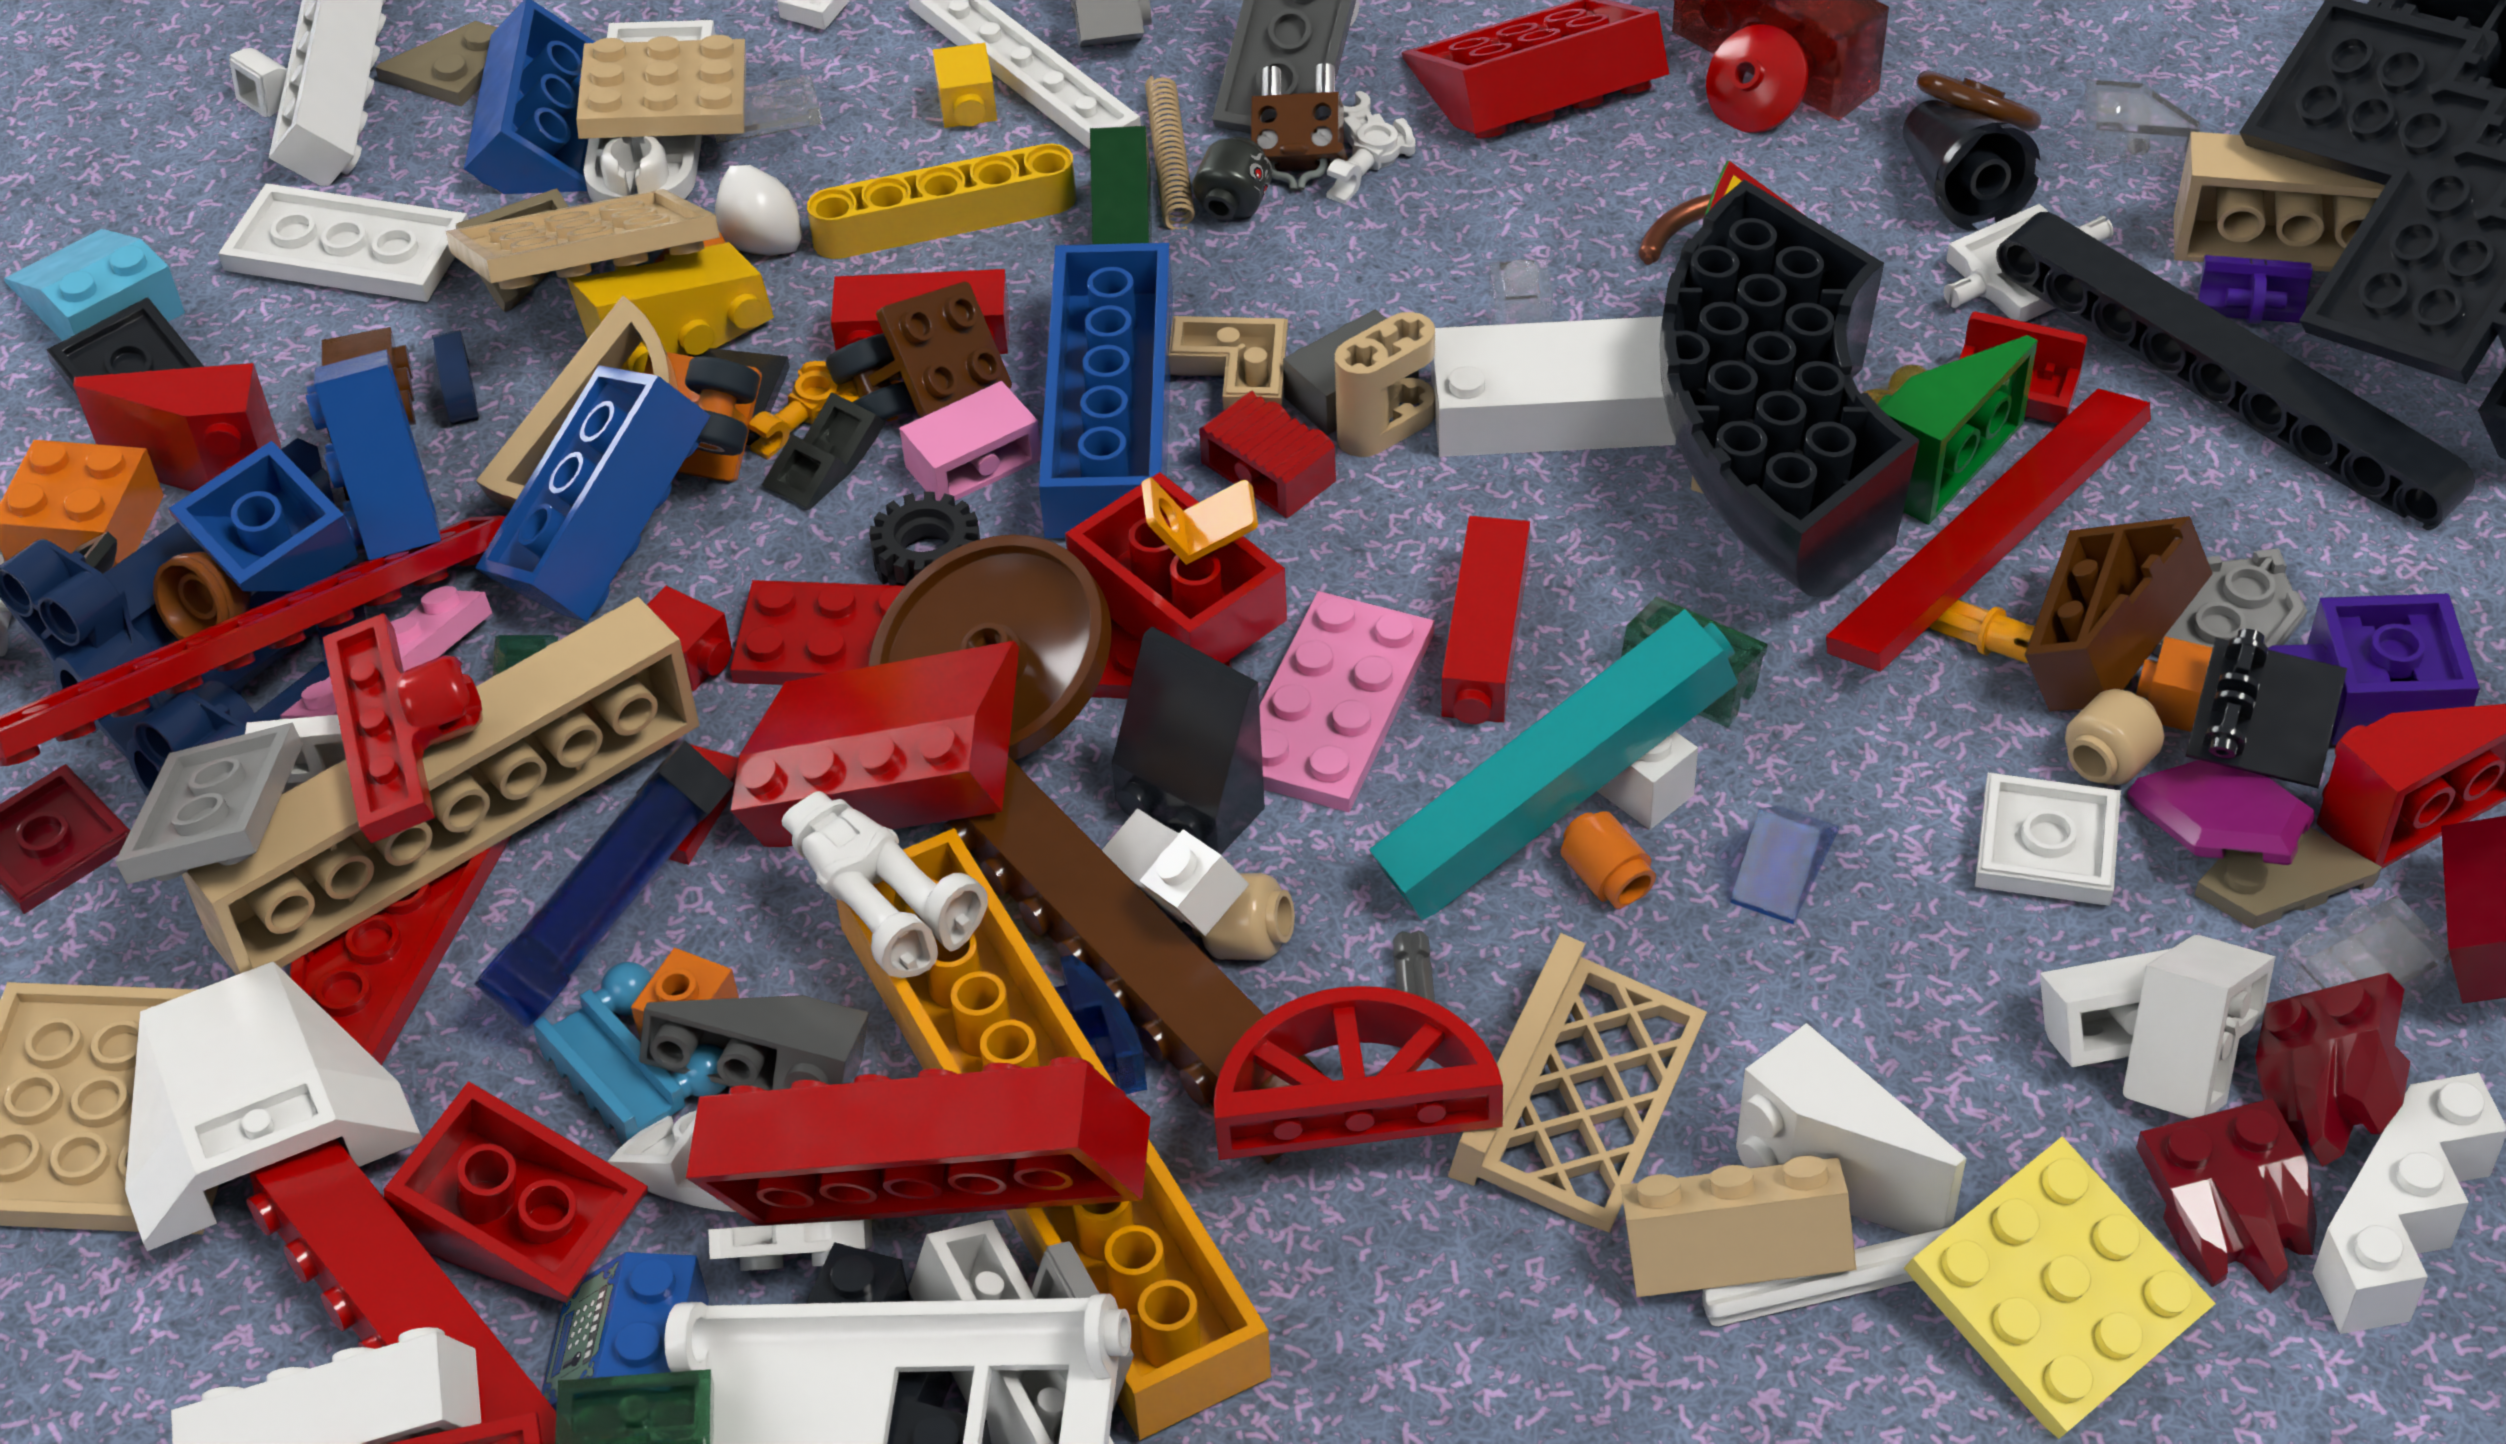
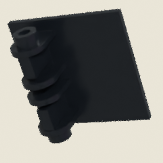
M2240 629L2237 638L2230 640L2215 637L2185 757L2318 789L2347 668L2268 650V647L2263 644L2265 636L2253 629Z

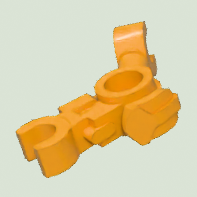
M810 361L803 364L802 368L798 370V379L795 381L792 393L788 395V405L774 415L767 411L760 412L749 422V429L761 435L758 440L750 445V450L767 460L785 446L790 432L803 422L813 424L831 392L850 402L859 399L860 397L852 380L843 384H836L830 375L825 361ZM896 379L892 381L891 384L899 383L902 381ZM897 416V417H894V418H892V419H890V420H887V421L896 420V419H898V416Z

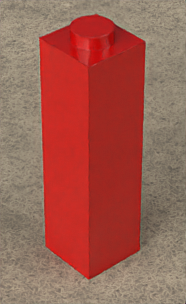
M1469 516L1442 672L1441 717L1457 718L1467 724H1481L1485 721L1504 723L1529 563L1530 521Z

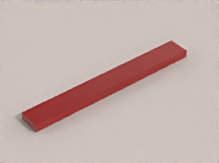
M2100 388L2096 389L1826 635L1827 654L1881 672L2151 420L2150 402Z

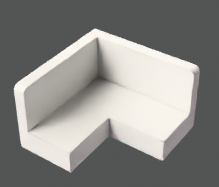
M2193 935L2147 964L2123 1086V1095L2127 1099L2188 1118L2215 1113L2226 1105L2239 1038L2263 1021L2276 956L2205 936Z

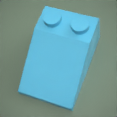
M100 229L4 278L5 283L62 341L147 297L168 322L185 313L169 266L142 239L106 229Z

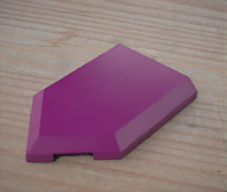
M2196 760L2139 777L2127 792V799L2133 807L2198 857L2223 859L2226 855V849L2248 853L2261 852L2263 853L2264 863L2289 865L2292 864L2298 852V840L2301 834H2305L2309 830L2314 820V809L2270 777L2202 760Z

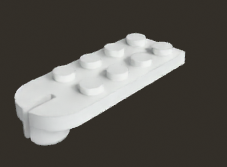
M713 20L609 23L607 38H617L624 42H648L650 39L660 36L673 37L678 41L702 40L707 36L716 35ZM702 135L589 138L584 163V177L589 197L593 202L633 195L635 193V186H637L638 194L665 189L685 199L693 190L696 182Z

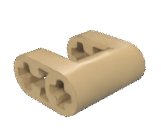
M1415 312L1398 313L1338 346L1335 352L1337 444L1342 451L1357 457L1373 456L1422 430L1433 421L1435 417L1434 389L1429 383L1421 379L1405 378L1425 367L1435 356V326L1430 318Z

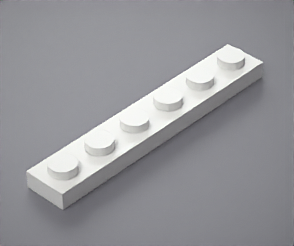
M909 0V8L957 46L985 42L991 73L1088 149H1090V128L1141 126L1139 115L989 0Z

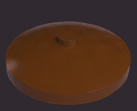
M1011 534L987 537L962 545L939 557L919 572L902 589L879 625L871 649L869 666L1015 641L1019 646V657L1008 758L1010 757L1015 761L1036 751L1054 739L1079 715L1089 702L1101 680L1109 657L1112 633L1110 612L1103 591L1094 577L1080 560L1067 549L1049 540L1029 535Z

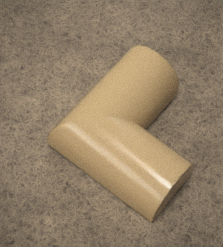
M1173 316L1168 354L1170 375L1224 377L1222 396L1224 410L1252 390L1257 397L1262 396L1265 402L1274 401L1282 406L1284 385L1283 358L1286 357L1288 319Z

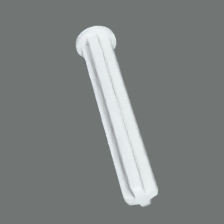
M1950 1227L1854 1249L1857 1270L1703 1289L1702 1302L1706 1316L1711 1325L1719 1327L1914 1281L1904 1270V1267L1914 1256Z

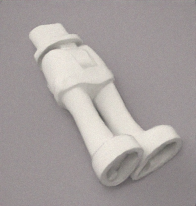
M816 791L791 807L784 814L782 825L792 834L794 850L807 859L817 875V884L833 898L843 900L871 930L873 933L871 942L872 955L889 976L907 978L918 976L930 970L936 963L938 956L935 938L946 949L954 951L970 939L981 923L988 906V894L978 881L963 873H952L942 878L936 884L898 845V836L892 829L882 827L863 813L853 809L844 800H831L824 792ZM884 880L913 909L922 921L915 914L899 912L872 884L880 883Z

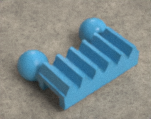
M622 962L611 967L602 979L600 990L594 993L589 989L579 995L582 1008L554 1025H551L544 1016L532 1022L536 1042L544 1059L547 1062L554 1061L557 1072L562 1078L568 1076L573 1091L577 1095L584 1094L588 1107L592 1112L597 1109L599 1110L604 1125L608 1129L612 1126L614 1127L622 1145L641 1130L683 1109L686 1097L690 1095L696 1097L718 1095L727 1087L726 1085L712 1082L707 1076L718 1073L717 1062L724 1050L716 1045H698L689 1063L686 1065L691 1071L685 1074L674 1072L670 1075L666 1069L639 1062L641 1042L613 1014L615 1012L624 1016L633 1015L632 1004L652 978L651 973L644 966L634 962Z

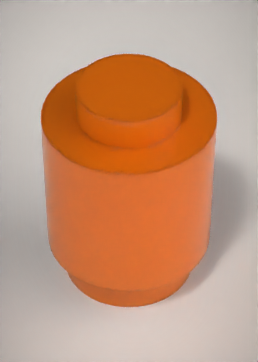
M1602 811L1595 814L1587 812L1575 818L1567 826L1563 834L1564 841L1560 850L1561 856L1601 902L1609 900L1616 909H1622L1642 898L1650 891L1656 880V873L1651 869L1650 856L1610 812Z

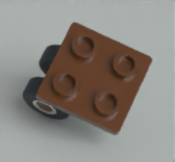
M961 282L877 310L876 316L883 333L851 343L833 352L826 358V365L836 384H843L852 380L860 397L852 403L876 414L884 422L915 409L920 417H924L1000 381H1003L1009 389L1012 387V382L971 285L968 282ZM903 377L904 382L891 384L892 381Z

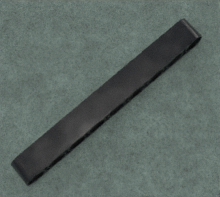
M2050 212L2035 214L2000 243L1997 248L1996 259L1999 268L2012 282L2361 496L2403 518L2410 516L2424 523L2422 528L2425 530L2437 528L2474 490L2475 478L2472 470L2465 461L2454 453L2059 216Z

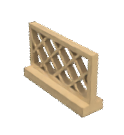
M1560 933L1497 1062L1503 1082V1127L1464 1131L1458 1143L1448 1177L1473 1186L1479 1177L1572 1220L1610 1233L1623 1204L1621 1185L1631 1184L1707 1012L1581 957L1586 943ZM1584 984L1612 995L1619 1010L1590 1017L1580 997ZM1572 1013L1575 1022L1566 1024L1570 1014ZM1660 1016L1686 1026L1681 1038L1654 1045L1642 1020ZM1627 1025L1639 1050L1610 1057L1598 1032ZM1583 1036L1595 1061L1566 1069L1555 1047L1556 1043ZM1672 1056L1666 1069L1661 1059ZM1547 1064L1551 1073L1541 1076ZM1647 1064L1659 1087L1656 1091L1630 1098L1618 1072ZM1603 1076L1615 1102L1586 1110L1574 1084ZM1559 1088L1571 1114L1541 1122L1530 1100L1531 1096ZM1649 1108L1642 1122L1637 1111ZM1522 1117L1526 1127L1516 1129ZM1623 1117L1635 1137V1141L1633 1144L1606 1151L1594 1124ZM1579 1129L1591 1156L1561 1164L1549 1137ZM1534 1141L1546 1168L1525 1173L1501 1162V1159L1507 1148ZM1625 1161L1618 1176L1613 1165ZM1599 1170L1611 1192L1605 1208L1577 1196L1569 1178Z

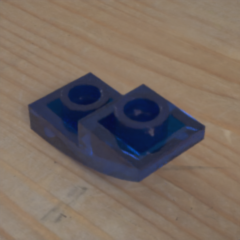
M1074 955L1061 957L1063 985L1054 988L1089 1044L1095 1046L1096 1055L1108 1074H1115L1118 1088L1123 1090L1125 1095L1147 1090L1144 1052L1137 1032L1122 1004L1107 984L1089 966Z

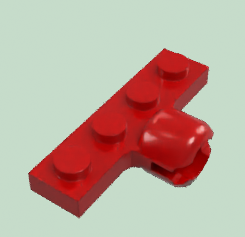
M385 613L324 636L325 653L359 828L369 842L374 843L435 818L423 764L424 750L430 745H439L474 731L482 723V703L474 681L468 674H462V663L455 656L443 655L404 672L395 629Z

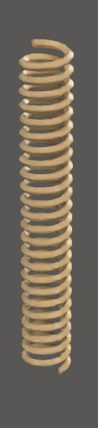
M1150 76L1146 81L1145 91L1162 218L1165 227L1168 229H1180L1173 227L1171 224L1190 223L1195 216L1177 85L1170 78L1163 77L1154 80L1153 76ZM1176 208H1184L1180 212H1185L1186 214L1183 216H1173L1170 213L1176 212L1174 211ZM1175 217L1188 218L1182 222L1171 220V218Z

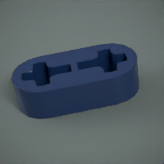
M461 330L432 335L441 389L450 423L479 418L469 359Z

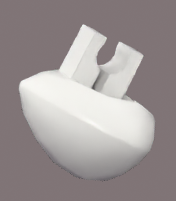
M734 165L729 167L720 182L715 204L718 230L725 242H729L737 250L758 255L773 256L796 252L803 233L797 204L790 191L777 178L751 165Z

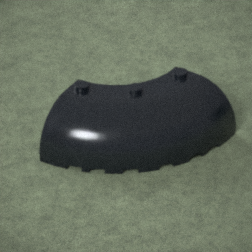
M1744 179L1722 197L1704 216L1702 227L1692 239L1688 238L1681 250L1680 260L1675 271L1670 276L1659 343L1662 391L1669 422L1685 463L1711 506L1735 535L1772 570L1808 596L1821 597L1849 584L1896 545L1919 439L1891 419L1870 397L1868 392L1860 393L1853 380V377L1863 368L1884 262Z

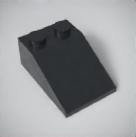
M1151 626L1143 635L1112 759L1115 801L1118 802L1121 809L1131 817L1138 808L1178 833L1185 830L1221 855L1265 809L1258 682Z

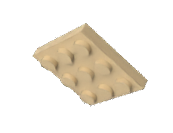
M711 35L702 40L678 41L673 37L660 36L652 38L648 42H624L617 38H604L594 43H584L576 117L578 139L745 133V39H732L725 35Z

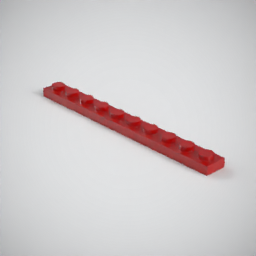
M507 515L469 517L441 529V541L374 560H367L0 716V766L15 765L35 758L41 753L38 745L53 738L61 742L88 735L97 729L94 721L108 714L116 718L143 711L151 706L149 697L161 691H165V694H175L193 689L204 683L202 674L214 668H217V671H228L248 665L255 661L253 652L260 648L268 646V649H278L296 644L306 638L303 630L317 624L319 628L349 621L355 617L353 608L364 603L366 606L371 607L397 600L402 597L400 588L410 583L413 586H422L443 580L449 576L447 567L456 563L459 566L477 564Z

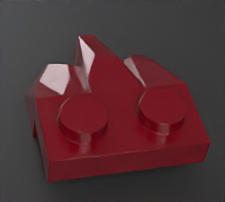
M2389 972L2266 1003L2255 1055L2263 1100L2273 1098L2300 1147L2308 1137L2310 1148L2322 1167L2344 1155L2354 1125L2363 1124L2370 1134H2381L2403 1106L2410 1061L2395 1046L2405 989Z
M2273 1098L2140 1131L2136 1149L2166 1203L2163 1219L2181 1253L2212 1287L2227 1279L2228 1264L2237 1261L2242 1263L2271 1294L2287 1279L2289 1266L2283 1248H2288L2298 1255H2313L2317 1218L2308 1163L2304 1152Z

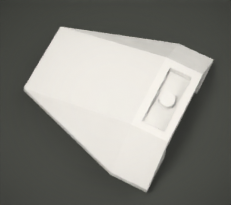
M273 961L140 1011L125 1192L146 1251L217 1224L205 1190L341 1136L344 1139L350 1157L359 1167L422 1141L421 1134L399 1082Z

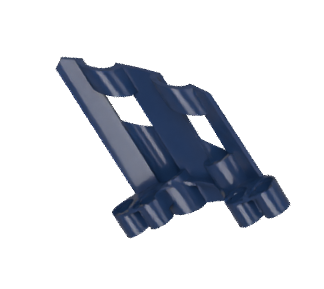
M296 438L283 447L281 450L334 504L330 482L326 470L321 465L318 446ZM177 522L102 574L88 565L85 561V556L79 552L74 551L70 554L51 541L39 539L0 565V599L45 652L53 665L55 681L60 691L178 641L179 639L166 627L157 611L153 596L154 576L159 566L177 555L205 551ZM344 566L343 568H341L340 570H338V571L335 572L334 574H337V573H339V572H341V571L346 570V569H347L346 566ZM257 591L250 597L249 610L294 591ZM364 605L353 608L355 617L349 621L319 628L316 624L304 629L306 638L315 631L318 632L323 661L255 713L241 696L244 685L302 641L278 649H268V646L260 648L253 652L255 661L237 669L217 671V668L207 671L202 674L204 683L193 689L175 694H165V691L149 697L151 706L143 711L123 717L114 718L111 717V714L94 721L97 729L92 733L101 730L111 743L129 760L137 782L148 797L169 753L244 735L247 722L282 719L280 715L302 698L301 694L307 687L330 676L323 637L366 620Z

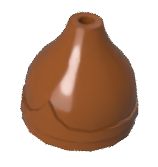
M206 552L177 555L159 566L154 576L153 596L157 611L166 627L179 640L245 613L250 608L252 591H242Z

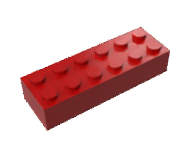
M1057 1057L1050 1060L1049 1066L1027 1068L1010 1063H990L985 1065L981 1072L959 1074L945 1069L931 1068L921 1070L918 1073V1077L891 1079L876 1074H864L855 1077L854 1083L834 1085L815 1080H798L793 1082L789 1089L765 1090L755 1086L740 1085L730 1088L729 1094L699 1096L686 1179L755 1225L763 1226L1139 1201L1143 1198L1151 1117L1130 1100L1123 1090L1115 1087L1100 1074L1092 1063L1076 1057Z

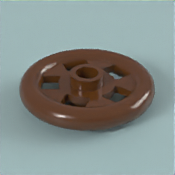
M1930 70L1922 71L1917 76L1916 84L1919 90L1957 107L2015 125L2023 131L2032 132L2041 125L2042 119L2039 112L2005 98V92L1968 78L1960 81Z

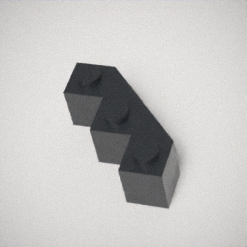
M834 1242L806 1304L910 1301L902 1259ZM950 1371L899 1372L887 1444H963L967 1415L941 1408L952 1384ZM985 1420L982 1444H992L987 1420Z

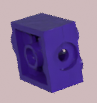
M2449 593L2320 598L2307 644L2272 645L2268 647V650L2347 668L2331 735L2333 745H2337L2342 736L2353 727L2358 725L2366 727L2391 713L2474 706L2480 690Z

